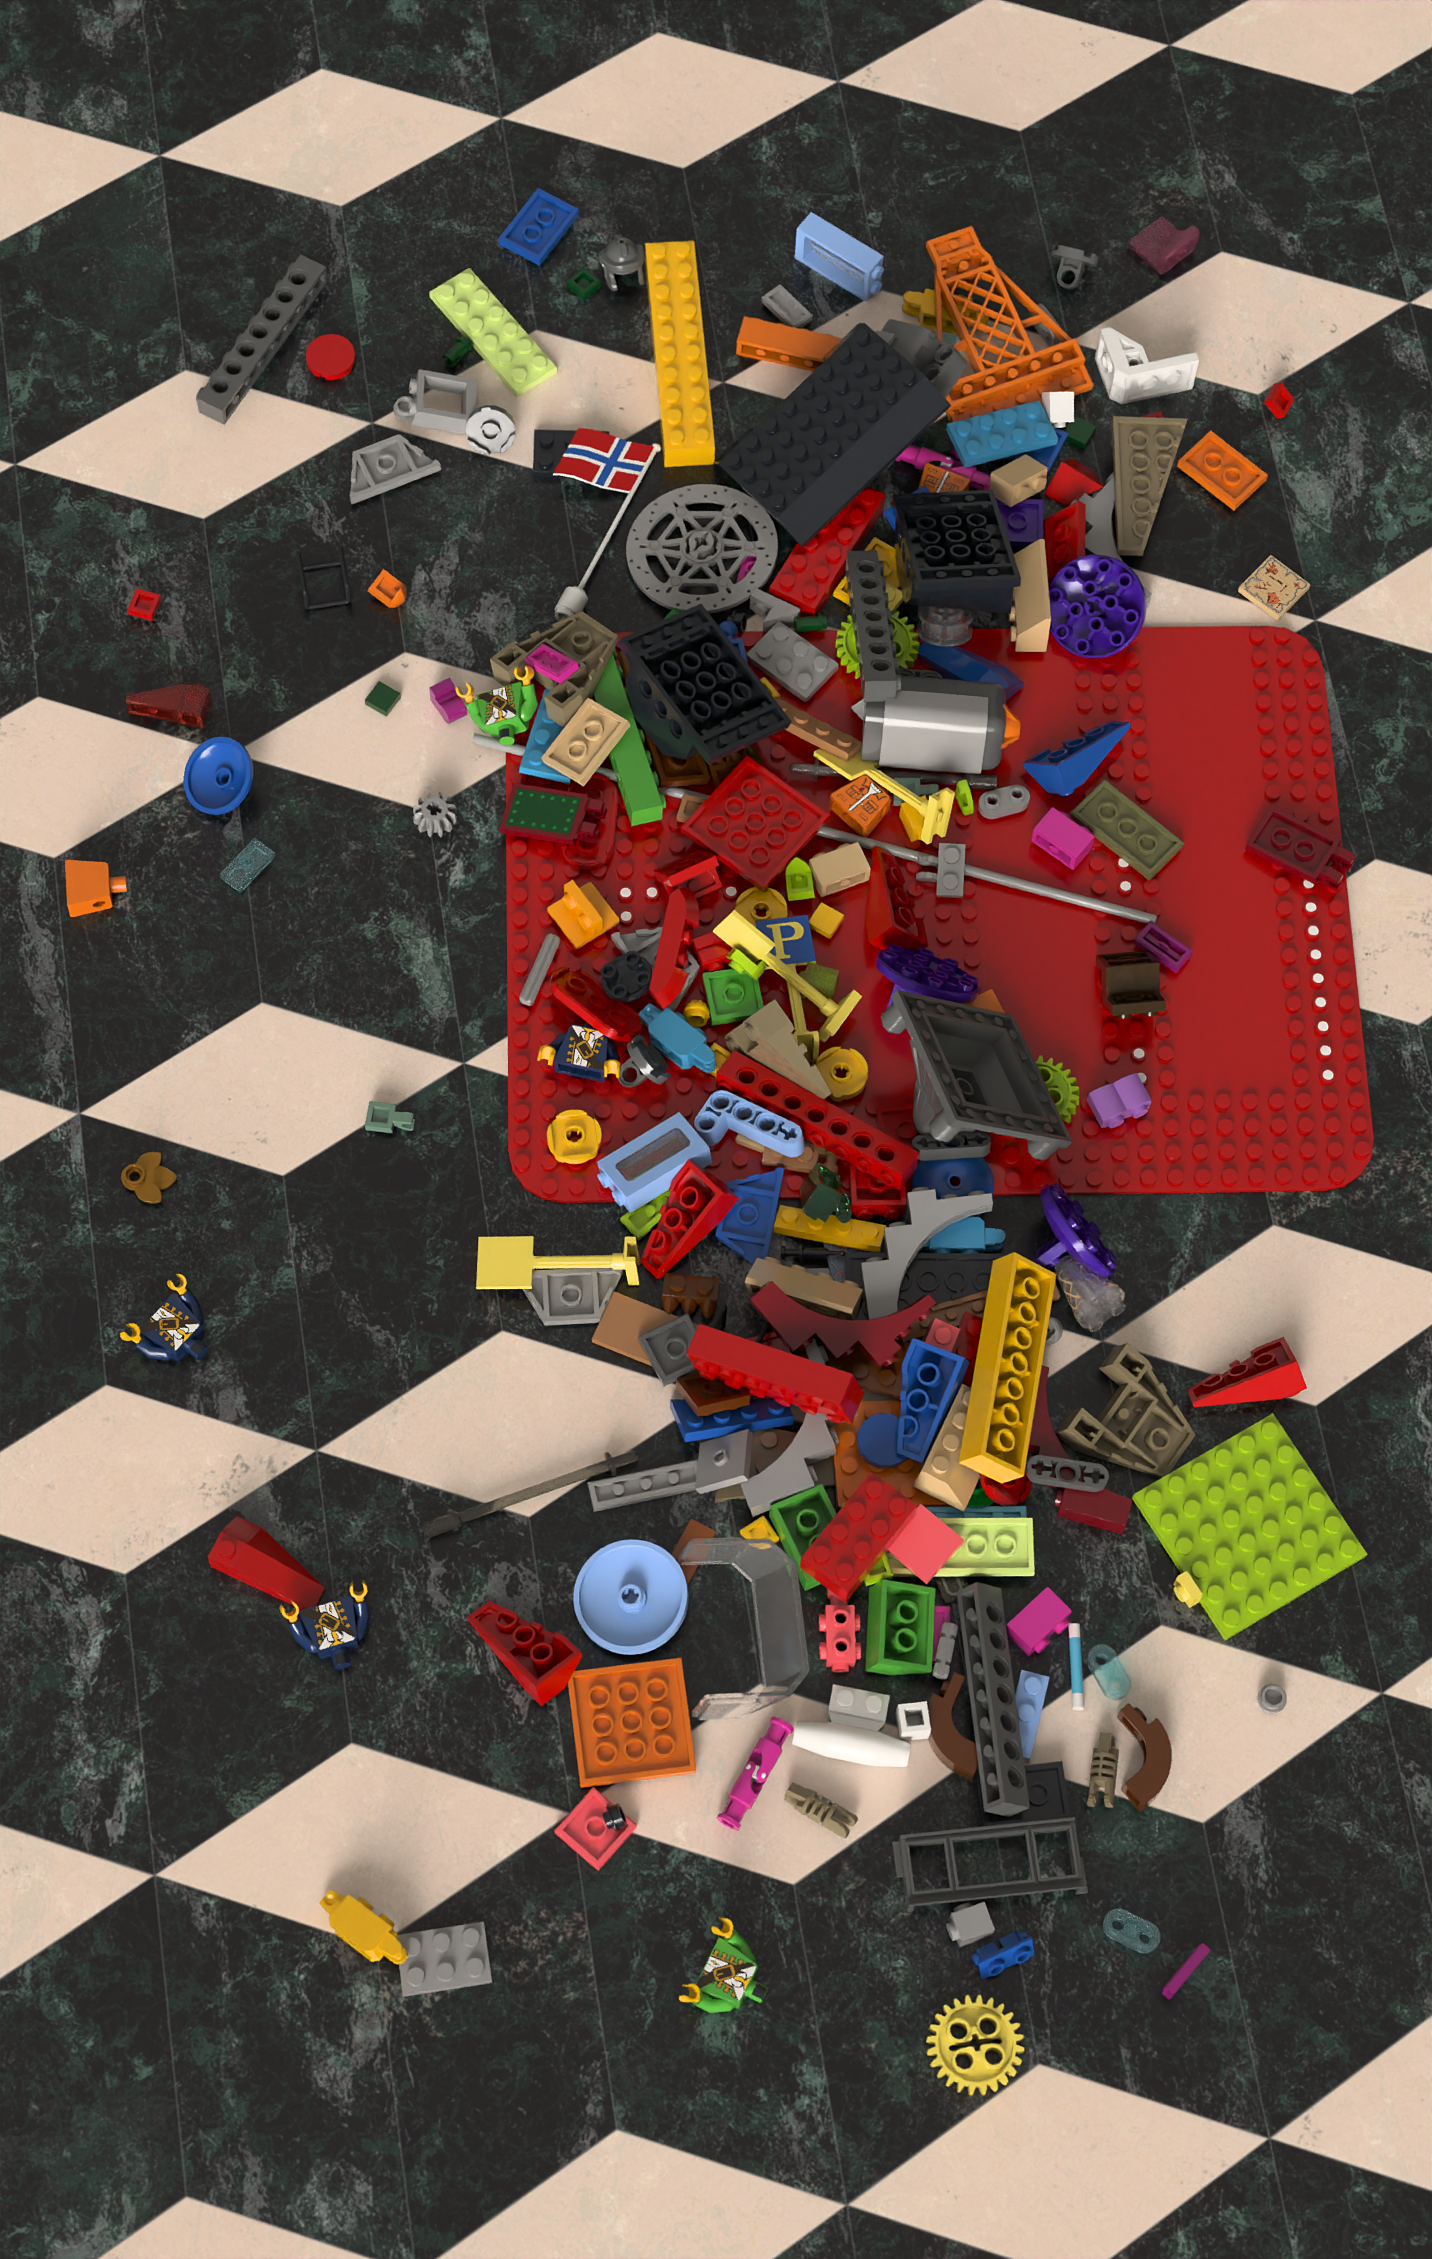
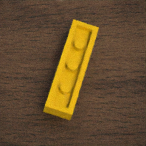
M780 1205L773 1225V1233L880 1253L884 1242V1228L887 1225Z

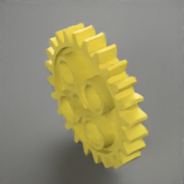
M966 1995L963 2005L957 1999H954V2009L952 2010L949 2006L944 2005L943 2012L945 2017L936 2014L934 2019L939 2025H930L929 2030L936 2034L935 2036L927 2037L926 2040L927 2043L934 2045V2047L927 2051V2055L936 2056V2059L930 2065L931 2067H941L937 2075L938 2078L944 2075L949 2077L946 2086H950L954 2081L957 2082V2092L959 2093L964 2086H968L969 2095L973 2094L975 2087H979L981 2094L985 2095L988 2085L995 2092L998 2089L997 2081H1000L1003 2085L1008 2083L1005 2074L1015 2076L1016 2070L1011 2065H1020L1022 2062L1019 2057L1015 2056V2054L1024 2052L1022 2046L1016 2045V2043L1023 2040L1024 2036L1014 2033L1020 2024H1010L1009 2021L1013 2013L1011 2012L1004 2016L1002 2014L1004 2004L999 2005L995 2009L993 2007V1998H990L987 2004H982V1997L978 1995L976 2002L972 2003L969 1995ZM983 2021L991 2022L995 2027V2032L990 2035L984 2034L980 2030V2023ZM955 2025L961 2026L965 2030L966 2036L962 2039H956L951 2035L950 2028ZM972 2039H976L978 2044L994 2039L1002 2041L1001 2044H983L978 2051H975V2048L972 2046L961 2048L957 2051L949 2050L950 2046H968ZM988 2051L997 2052L1000 2056V2063L996 2065L988 2063L985 2053ZM960 2055L968 2057L971 2067L968 2069L959 2068L956 2065L955 2058Z

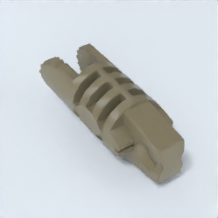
M1100 1733L1098 1748H1093L1087 1806L1089 1807L1096 1806L1100 1787L1105 1788V1806L1113 1808L1119 1750L1115 1749V1737L1112 1733Z
M795 1783L790 1785L784 1796V1800L794 1806L798 1812L803 1815L806 1814L808 1818L818 1824L821 1823L823 1827L846 1839L850 1833L847 1825L852 1827L858 1821V1817L836 1803L833 1804L831 1800L824 1796L817 1795V1792L814 1790L806 1789Z

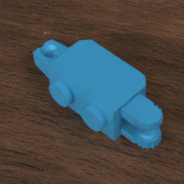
M650 1003L639 1012L641 1022L648 1028L651 1044L681 1069H690L693 1065L705 1073H712L716 1069L715 1054L707 1046L706 1034L700 1028H693L688 1024L681 1013H674L668 1007L662 1011Z
M967 1217L937 1233L921 1250L928 1251V1253L997 1252L1004 1248L1006 1233L1001 1229L985 1228V1223L980 1217Z

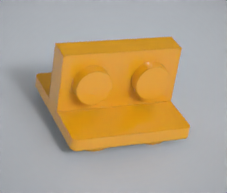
M571 880L564 885L563 898L548 907V913L576 949L619 924L618 916L591 882L579 888Z

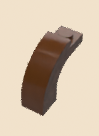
M954 1672L951 1681L945 1679L939 1695L943 1696V1698L932 1693L928 1705L931 1726L928 1740L936 1756L947 1768L972 1781L978 1767L976 1743L963 1737L957 1731L952 1721V1708L965 1679L964 1676Z
M1128 1703L1120 1710L1117 1718L1140 1744L1143 1752V1766L1124 1783L1121 1791L1142 1812L1156 1799L1167 1781L1172 1763V1750L1167 1732L1158 1718L1148 1725L1144 1713L1139 1708H1133Z

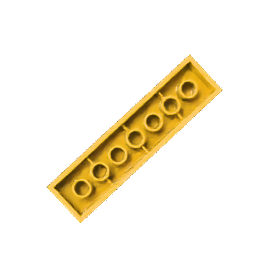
M1015 1252L994 1260L992 1264L959 1463L1000 1483L1024 1476L1056 1280L1055 1273Z

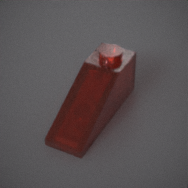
M180 684L130 694L125 699L128 713L204 728L212 703L210 690L199 684Z

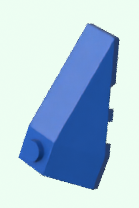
M933 635L919 646L918 657L944 679L999 684L1006 692V701L1024 686V682L1005 666Z
M1110 721L1085 732V738L1069 739L1062 742L1063 748L1053 752L1050 749L1039 752L1022 763L1023 767L1048 793H1055L1060 796L1070 795L1074 793L1075 788L1082 785L1130 729V722Z

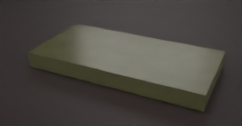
M1105 779L1070 814L1074 821L1080 826L1089 829L1095 838L1149 881L1184 846L1182 840Z

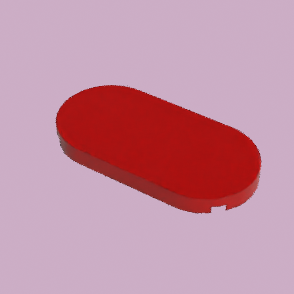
M594 773L585 786L573 781L567 790L568 792L587 794L591 799L604 801V807L608 810L605 819L585 816L584 822L596 824V830L600 831L597 842L578 839L575 845L561 843V851L565 860L570 865L582 870H593L603 866L609 861L614 850L619 792L608 777Z
M561 967L553 972L549 980V988L554 996L600 1033L621 1042H629L640 1034L642 1025H640L641 1019L637 1012L625 1002H618L610 998L604 992L602 984L592 976L581 970H576V972L569 971V967Z

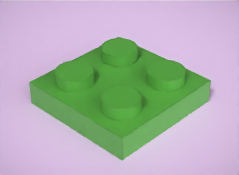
M734 969L703 973L702 979L708 1009L710 1010L711 1025L745 1021L764 1007L758 979L757 981L744 971L742 974H739Z

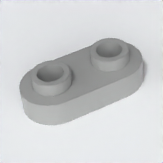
M1011 785L985 792L979 799L978 810L987 819H996L1022 812L1028 807L1029 791L1021 785ZM1014 794H1018V795H1020L1021 797H1020V798H1015V797H1013V795H1014ZM988 801H995L996 804L991 805Z

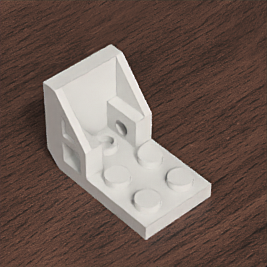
M1111 327L1100 329L1095 361L1110 399L1120 404H1126L1193 388L1199 364L1196 352L1190 354L1182 353L1176 357L1159 358L1149 362L1142 345ZM1135 362L1138 365L1130 366L1129 363Z

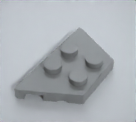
M400 434L353 451L350 501L354 504L441 470V464L436 459L433 461L425 456L423 450L411 445Z
M658 927L654 930H636V933L620 935V932H615L611 935V939L623 955L629 951H636L651 964L653 970L663 927ZM688 950L686 952L688 964L686 969H683V971L688 973L686 982L678 996L667 1006L673 1012L700 971L699 964Z
M613 1268L534 1270L532 1289H523L544 1326L599 1323L623 1274V1270H613Z

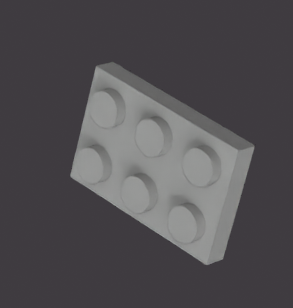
M780 621L746 654L748 662L805 703L838 670L837 662Z
M484 1922L398 1935V1941L403 1944L408 1953V1959H406L404 1964H399L403 1997L492 1983Z

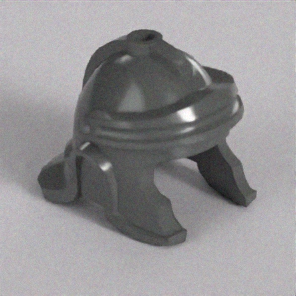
M615 234L614 239L598 254L599 263L604 268V277L611 291L618 290L614 273L625 275L638 270L639 285L645 283L642 269L645 259L644 247L641 244L636 245L632 240L622 237L621 234Z

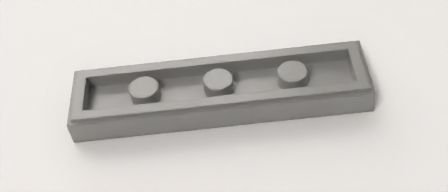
M698 1459L588 1482L593 1510L596 1512L695 1491Z

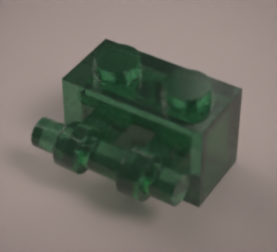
M817 1162L799 1188L803 1212L814 1220L819 1218L826 1222L834 1211L841 1223H847L852 1216L849 1197L842 1191L840 1175Z

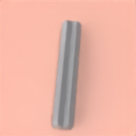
M553 934L546 935L519 996L522 1004L527 1006L533 1005L560 944L558 936Z

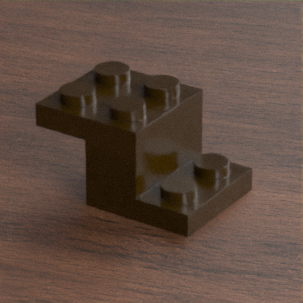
M1148 950L1096 955V965L1100 969L1102 977V1002L1112 1016L1124 1019L1132 1017V1014L1142 1013L1143 1016L1158 1015V1012L1166 1011V1000L1160 994L1159 962Z

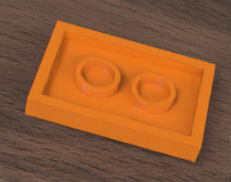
M1212 431L1207 433L1177 464V467L1233 510L1238 508L1266 481L1268 474Z

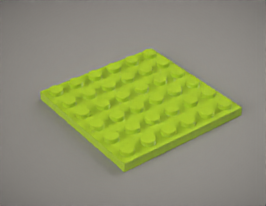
M1274 1414L1267 1416L1132 1496L1133 1501L1180 1573L1188 1571L1203 1595L1199 1602L1224 1640L1246 1629L1365 1558L1367 1555Z

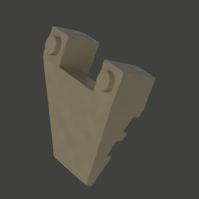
M582 611L552 624L553 628L543 633L536 631L530 634L531 638L518 643L514 641L508 644L490 659L494 679L503 686L522 681L515 677V668L521 667L522 674L525 676V666H527L525 658L541 644H545L575 660L579 669L561 684L534 670L533 679L551 690L544 696L548 717L563 728H565L586 699H592L618 641V635Z
M775 999L724 1036L727 1040L726 1045L731 1053L735 1050L822 1099L832 1094L815 1064L811 1066L805 1058L804 1053L807 1052L803 1043L797 1044L791 1033L795 1028Z
M1128 1343L1116 1346L1111 1350L1099 1369L1118 1384L1119 1388L1097 1419L1083 1408L1069 1411L1055 1430V1434L1074 1451L1162 1478L1171 1472L1195 1437V1433L1178 1406L1174 1405L1168 1397L1164 1384L1160 1383L1154 1375L1150 1362Z

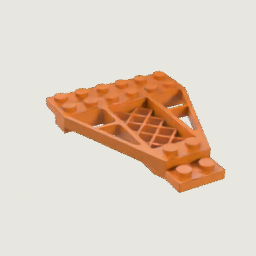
M972 226L927 241L926 248L935 265L936 337L942 341L941 306H944L960 339L959 343L953 345L958 351L966 353L975 374L958 379L946 397V400L951 405L945 411L950 423L1038 400L1042 404V392H1074L1075 396L1092 390L1094 385L1084 366L1085 357L1076 338L1071 339L994 264L992 257L981 247ZM979 280H985L992 284L989 292L976 287ZM960 287L970 291L967 300L954 295L955 289ZM1007 290L1034 317L1020 320ZM973 293L986 298L983 306L970 301ZM989 300L1001 304L1002 307L999 313L986 308ZM955 303L964 306L961 311V314L959 313ZM966 308L980 313L977 321L963 316ZM983 314L996 319L993 328L980 323ZM999 321L1011 326L1009 335L996 330ZM1042 323L1062 343L1035 352L1024 328ZM965 324L973 327L971 335H969ZM976 329L990 334L987 342L973 337ZM992 336L1006 341L1003 349L989 344ZM1008 343L1021 348L1019 356L1005 351ZM975 346L983 349L980 357ZM986 350L999 355L996 364L983 359ZM1002 357L1011 360L999 365Z

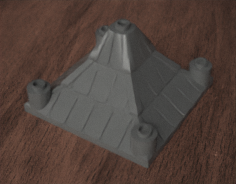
M896 990L891 996L893 1003L881 1014L882 1025L888 1032L900 1034L907 1029L911 1037L910 1046L917 1076L914 1090L913 1119L915 1129L919 1134H931L936 1140L943 1142L951 1141L959 1132H974L975 1130L1028 1139V1152L1033 1158L1047 1160L1058 1148L1066 1149L1073 1143L1013 1015Z

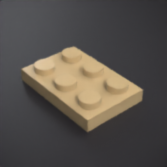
M587 698L541 759L548 766L585 786L631 725L628 720Z

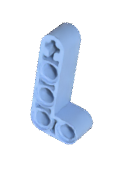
M719 1090L714 1092L694 1120L698 1135L708 1146L717 1144L727 1130L730 1129L787 1157H798L805 1150V1141L799 1125L728 1091Z

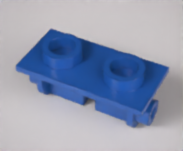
M1016 1930L1000 1938L999 1942L1003 1947L998 1950L994 1942L975 1950L971 1958L974 1964L979 1966L980 1978L982 1980L989 1976H996L1004 1969L1016 1963H1023L1035 1955L1031 1936L1028 1937L1025 1930L1021 1932Z

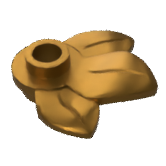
M148 1152L141 1155L136 1164H130L124 1168L121 1180L127 1189L135 1191L141 1201L156 1204L162 1201L160 1190L170 1187L176 1181L177 1176L170 1169L160 1166V1152ZM134 1175L140 1176V1179L137 1181L130 1180Z

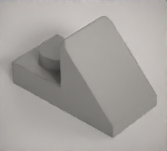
M755 588L750 595V609L759 616H766L763 622V632L769 631L778 621L788 628H793L794 617H800L799 608Z

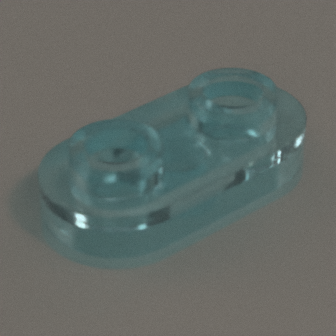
M1105 1644L1094 1646L1087 1656V1665L1106 1697L1112 1700L1123 1699L1131 1688L1129 1675L1110 1646ZM1102 1657L1106 1660V1664L1099 1665L1096 1659ZM1117 1682L1120 1685V1689L1114 1690L1110 1684Z
M1117 1908L1109 1911L1103 1920V1930L1109 1938L1135 1951L1150 1953L1160 1943L1161 1935L1157 1926L1124 1909ZM1119 1921L1122 1924V1929L1115 1930L1112 1922ZM1146 1934L1149 1937V1942L1142 1943L1139 1935Z

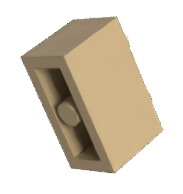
M1025 454L991 473L989 490H993L995 498L1012 507L1045 489L1048 467Z
M858 842L851 845L843 844L834 851L828 853L821 852L813 856L812 859H809L813 883L821 898L868 881L870 877V865Z

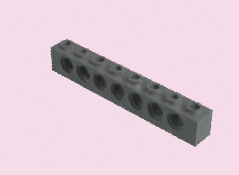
M300 255L295 262L290 264L285 277L276 283L272 295L263 301L261 310L250 319L248 328L244 333L239 334L235 346L231 351L226 352L219 368L213 370L206 386L199 389L196 395L199 413L223 425L226 424L328 282L326 266L303 255Z
M877 550L847 551L845 573L864 702H885V698H896V691L901 690V676L896 675L898 674V658H893L896 656V643L893 641V625H888L891 623V611L886 609L888 608V593H884L886 592V578L881 577L883 576L884 567L883 561L878 560Z
M976 1582L957 1591L983 1805L985 1812L1010 1817L1030 1808L1002 1592L1001 1588Z

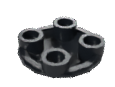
M629 951L624 955L616 957L601 968V982L604 992L618 1002H630L639 999L650 987L653 973L651 964L636 951Z

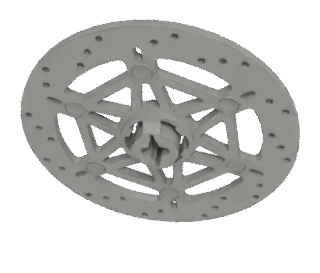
M697 484L667 492L644 508L630 529L627 538L626 556L633 580L641 591L656 603L671 610L676 608L681 611L702 604L708 613H715L745 602L750 598L755 588L760 590L771 576L777 561L778 538L774 523L769 514L752 497L726 486ZM695 503H715L725 506L722 511H688L686 508L687 505ZM671 513L674 519L659 539L648 540L654 526L664 516ZM742 514L751 523L756 531L758 541H747L734 520L737 515ZM694 518L714 519L706 527L702 528ZM684 521H688L695 530L688 533ZM724 521L719 533L713 531L720 522ZM679 526L682 538L666 540L673 530ZM729 527H732L739 541L724 538ZM715 543H717V547H716L717 552H716V553H715ZM680 546L679 551L663 549L665 547ZM725 546L741 548L740 550L724 551ZM655 555L658 557L670 577L666 583H662L654 576L648 566L647 556ZM665 556L680 559L675 570H672ZM738 557L731 568L726 571L722 559ZM747 557H757L750 572L740 582L733 584L730 579ZM685 564L692 567L683 576H680ZM718 565L721 576H716L709 567ZM702 569L710 579L690 578ZM683 586H716L719 590L717 593L707 595H691L679 591Z

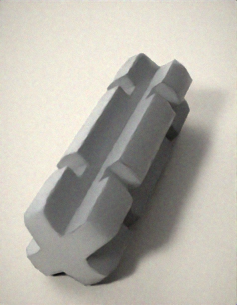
M944 1622L941 1628L940 1635L942 1637L939 1639L935 1658L937 1663H935L932 1673L936 1678L946 1679L949 1674L950 1666L948 1664L951 1662L955 1644L953 1638L956 1637L958 1629L954 1623Z

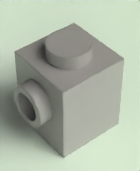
M985 1902L971 1906L970 1903H965L955 1907L954 1913H951L949 1918L950 1923L947 1924L951 1940H957L959 1947L991 1937L995 1931Z

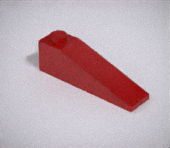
M876 845L872 848L866 911L867 938L873 946L879 947L882 950L888 948L889 944L910 950L926 948L929 945L925 926L922 919L916 918L911 907L915 903L913 898L909 897L902 887L905 884V880L895 856Z
M690 1159L687 1160L670 1184L669 1190H671L666 1205L661 1207L659 1212L662 1214L657 1228L651 1232L640 1260L657 1279L664 1276L665 1273L713 1230L739 1200V1197L720 1179Z
M1282 1337L1250 1351L1252 1355L1250 1358L1241 1363L1238 1360L1229 1364L1230 1369L1222 1375L1218 1373L1212 1374L1189 1388L1187 1393L1194 1407L1292 1397L1299 1394L1300 1391L1307 1389L1295 1356L1285 1338Z
M238 1516L221 1531L208 1555L212 1568L293 1605L291 1603V1600H293L302 1610L317 1606L326 1590L315 1577L262 1527Z
M488 1601L467 1617L470 1624L520 1685L541 1706L564 1690L582 1658V1653L564 1635L558 1632H549L543 1629L541 1624L534 1621L530 1623L518 1617L517 1613L492 1601Z

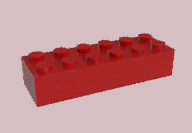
M867 486L807 545L801 547L797 543L771 584L769 594L799 608L800 617L816 615V612L821 613L845 574L847 551L860 550L883 513L885 494Z
M702 1324L698 1325L686 1353L693 1363L692 1366L706 1380L714 1381L716 1378L724 1381L725 1385L733 1389L739 1390L740 1387L749 1389V1392L757 1397L765 1398L767 1395L775 1398V1401L781 1405L790 1407L791 1404L800 1406V1409L808 1414L816 1415L818 1412L826 1415V1418L839 1424L842 1421L852 1424L864 1395L862 1388L851 1373Z

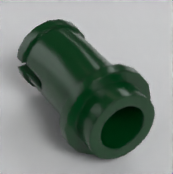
M466 336L456 338V343L442 356L444 362L450 367H455L465 354L472 352L473 343Z
M816 612V615L794 617L795 632L815 630L822 632L824 629H827L826 615Z

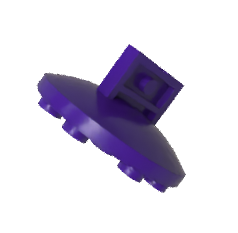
M1106 555L1079 557L1066 564L1056 574L1049 586L1050 631L1062 647L1075 655L1086 658H1105L1115 655L1134 641L1143 626L1147 605L1143 585L1139 577L1128 565L1114 557Z
M889 944L888 948L878 953L875 960L878 970L895 984L891 996L896 990L956 1003H967L974 1001L980 990L978 978L959 968L957 961L951 958H944L942 960L935 957L932 951L925 948H919L918 951ZM891 997L888 1002L887 1008L893 1003Z
M1058 1183L1054 1185L1047 1184L1040 1190L1043 1209L1055 1237L1036 1250L1033 1262L1042 1267L1047 1266L1050 1269L1062 1259L1060 1256L1067 1251L1081 1265L1104 1278L1114 1274L1115 1262L1118 1260L1109 1248H1105L1100 1240L1099 1235L1102 1233L1093 1221L1088 1223L1083 1216L1085 1211L1076 1199L1071 1202Z

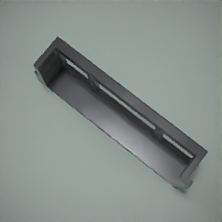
M1075 1817L900 1835L898 1841L892 1842L896 1878L902 1877L907 1912H913L914 1907L920 1905L1075 1889V1894L1088 1893L1083 1857H1080ZM1066 1831L1073 1875L1041 1878L1034 1834ZM1025 1835L1031 1879L959 1887L953 1843ZM944 1844L949 1888L915 1891L909 1847Z

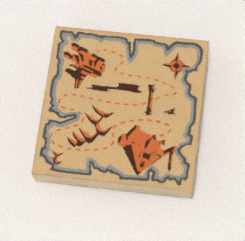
M1270 555L1239 587L1238 592L1278 621L1306 593L1310 584Z

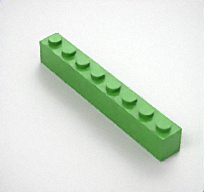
M614 648L591 700L628 720L631 725L608 755L631 826L662 820V812L666 808L664 794L658 792V776L656 771H651V755L649 750H644V734L642 729H637L636 723L638 721L633 716L629 705L630 700L627 686H623L624 675L622 667L616 665L617 654Z

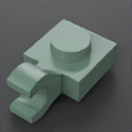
M894 778L896 782L917 796H926L927 800H929L930 795L938 792V785H920V778ZM894 794L893 806H901V803L905 801Z
M369 1101L365 1129L368 1131L393 1133L394 1126H397L403 1130L412 1131L415 1124L414 1114L410 1112H397L396 1104Z

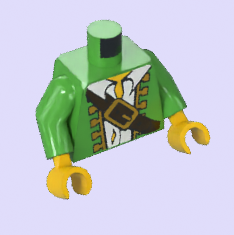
M525 666V676L522 674L521 667L515 668V677L522 681L476 695V700L473 698L475 690L471 684L466 683L468 687L466 695H463L460 687H456L457 695L467 701L465 706L473 722L484 733H489L493 738L499 739L501 745H512L515 741L514 735L525 732L528 729L529 720L538 707L535 687L530 681L534 676V670L530 666Z
M719 1917L723 1922V1929L721 1931L715 1926L711 1928L714 1934L723 1936V1939L718 1938L696 1984L682 1985L688 1988L689 1996H679L681 2002H692L693 2005L709 2013L726 2012L733 2008H740L745 1996L762 2003L769 1988L754 1980L758 1971L756 1957L746 1940L733 1929L731 1920Z

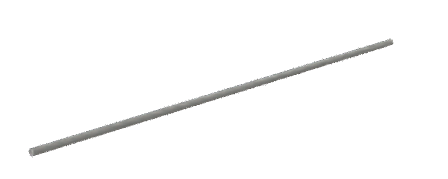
M474 733L472 739L474 744L523 756L526 746L514 743L504 746L499 743V739ZM599 766L595 773L605 775L610 780L617 782L614 770ZM657 787L659 793L680 799L683 798L684 794L703 799L709 797V795L679 787ZM825 826L816 833L818 836L848 844L858 842L860 847L870 850L877 845L896 857L917 862V857L933 856ZM967 864L964 866V875L1147 924L1150 921L1155 924L1157 915L975 866Z

